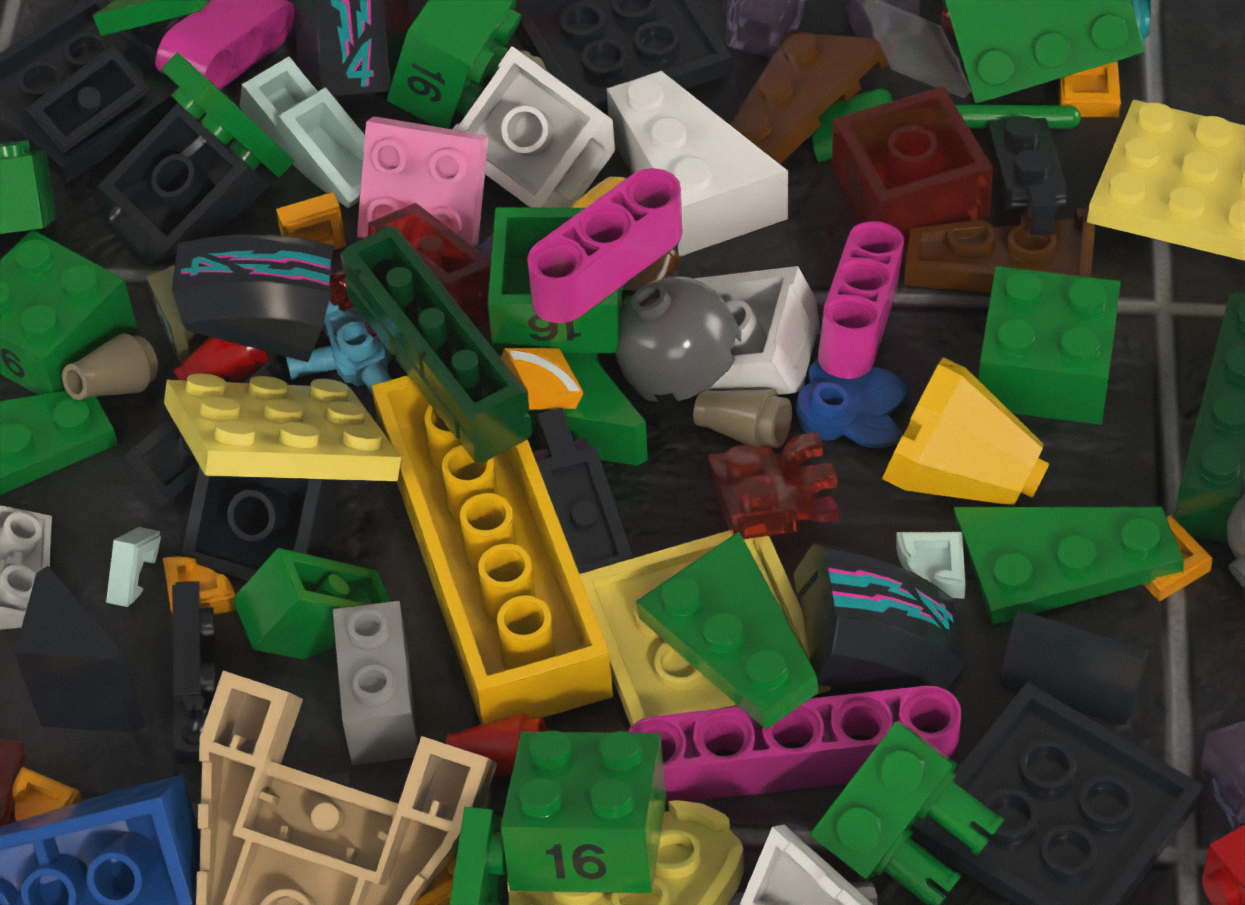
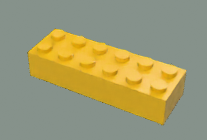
M408 375L371 385L378 426L401 456L398 481L396 482L480 724L483 725L525 712L529 718H544L612 698L610 653L528 439L484 463H475L462 446L461 439H457Z

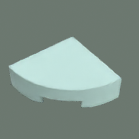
M138 527L114 539L107 603L128 607L141 595L143 588L138 586L139 574L144 562L155 563L161 539L160 531Z
M897 532L896 549L902 567L935 584L952 598L964 599L965 571L962 532Z

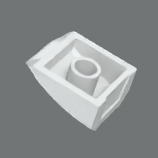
M511 46L499 63V70L462 122L456 124L452 130L489 135L485 175L530 208H572L574 202L584 195L615 151L613 120L522 52Z
M794 266L693 278L712 288L721 296L728 305L742 332L741 343L735 338V344L731 349L735 361L730 370L708 389L714 391L774 389L778 394L800 392L805 386L804 381L816 336L820 334L816 297L799 267Z

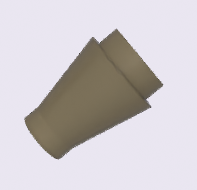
M122 333L77 362L66 365L62 373L63 384L67 393L75 400L94 396L140 393L156 378L158 360L153 347L145 338Z
M706 389L700 392L696 398L693 418L697 426L710 428L763 452L768 447L780 448L786 441L791 426L792 406L789 399L779 397L774 389L732 391Z

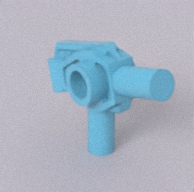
M340 294L329 299L322 327L328 336L330 345L313 349L309 362L286 357L291 379L337 369L338 375L342 377L345 383H353L358 387L365 384L371 393V385L392 380L388 374V364L393 355L350 299H344Z

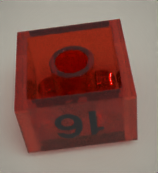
M944 86L833 119L832 169L862 223L876 221L890 224L901 232L905 243L909 241L910 229L914 227L974 221L989 217L993 167Z

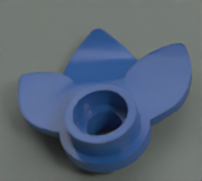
M816 359L808 372L809 384L800 390L795 402V409L798 414L797 420L800 427L808 435L820 440H835L845 435L859 445L869 448H882L898 444L902 433L889 415L903 404L908 393L906 382L895 373L878 367H872L869 373L859 378H838L825 372L820 367L818 359Z

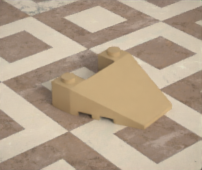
M223 671L200 735L199 761L202 762L201 804H198V829H201L200 872H197L196 905H413L426 892L449 860L458 852L464 806L483 808L497 763L487 757L421 736L399 804L281 765L303 699L287 691Z

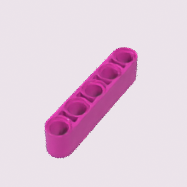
M917 686L811 698L767 730L740 707L652 716L639 720L630 727L628 732L660 733L663 759L667 760L663 762L667 795L665 805L669 804L668 801L674 800L693 802L848 784L896 721L904 722L942 753L955 761L958 755L961 707L957 698L948 690L938 686ZM927 727L934 728L939 731L935 733H927L918 729ZM855 735H865L872 739L862 741L855 740L850 737ZM787 743H799L804 746L799 748H786L782 745ZM721 750L735 752V754L730 756H718L713 753Z

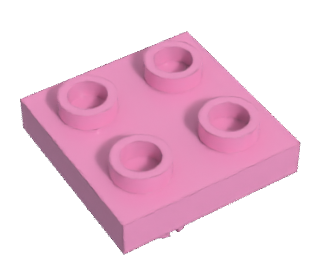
M372 117L366 121L357 237L364 239L388 226H396L412 247L468 256V251L477 246L479 241L489 135L379 117Z

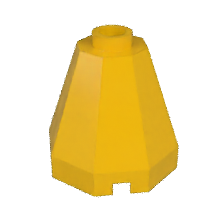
M943 357L934 371L882 479L905 491L1014 506L1020 493L1031 498L1034 496L1049 463L1038 458L1044 444L965 367Z

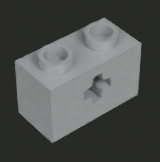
M400 601L333 609L342 722L352 766L413 758L418 748L408 645Z

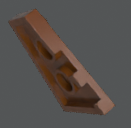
M787 32L730 126L777 163L781 164L821 127L818 117L837 99L848 102L861 90L858 80L873 66L882 70L895 58L891 41L889 39Z
M1089 207L1075 209V218L1055 220V234L1031 235L1025 215L1021 216V224L994 228L983 220L911 228L905 264L904 285L927 287L936 290L952 289L991 294L996 266L1091 277L1095 224L1087 223Z

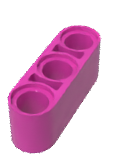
M211 0L202 11L190 14L165 34L157 50L156 67L158 71L164 73L161 68L178 51L221 90L278 49L286 41L295 23V4L287 0Z
M649 168L640 170L537 242L530 250L527 258L531 302L535 313L548 322H571L589 311L674 248L681 240L683 233L682 199L679 180L672 173L663 169Z
M876 221L863 222L854 226L849 233L823 311L818 363L829 375L844 379L859 378L869 373L874 365L897 292L904 245L903 235L890 224Z

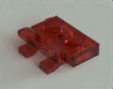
M817 432L795 436L787 442L782 450V454L774 455L771 446L740 445L724 453L708 455L709 477L732 536L740 532L743 539L797 532L798 521L811 519L815 522L839 520V509L833 496L814 498V495L819 490L838 487L837 474L832 463L810 465L807 467L799 466L806 458L823 455V444Z

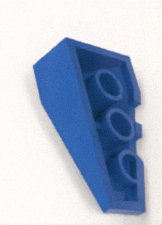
M178 775L117 790L1 826L0 905H196L197 872H200L201 836L183 776Z

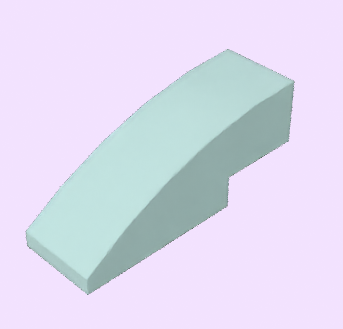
M290 57L285 58L243 83L240 108L295 161L293 165L326 194L334 192L337 201L347 208L359 202L365 135L325 87L317 91Z

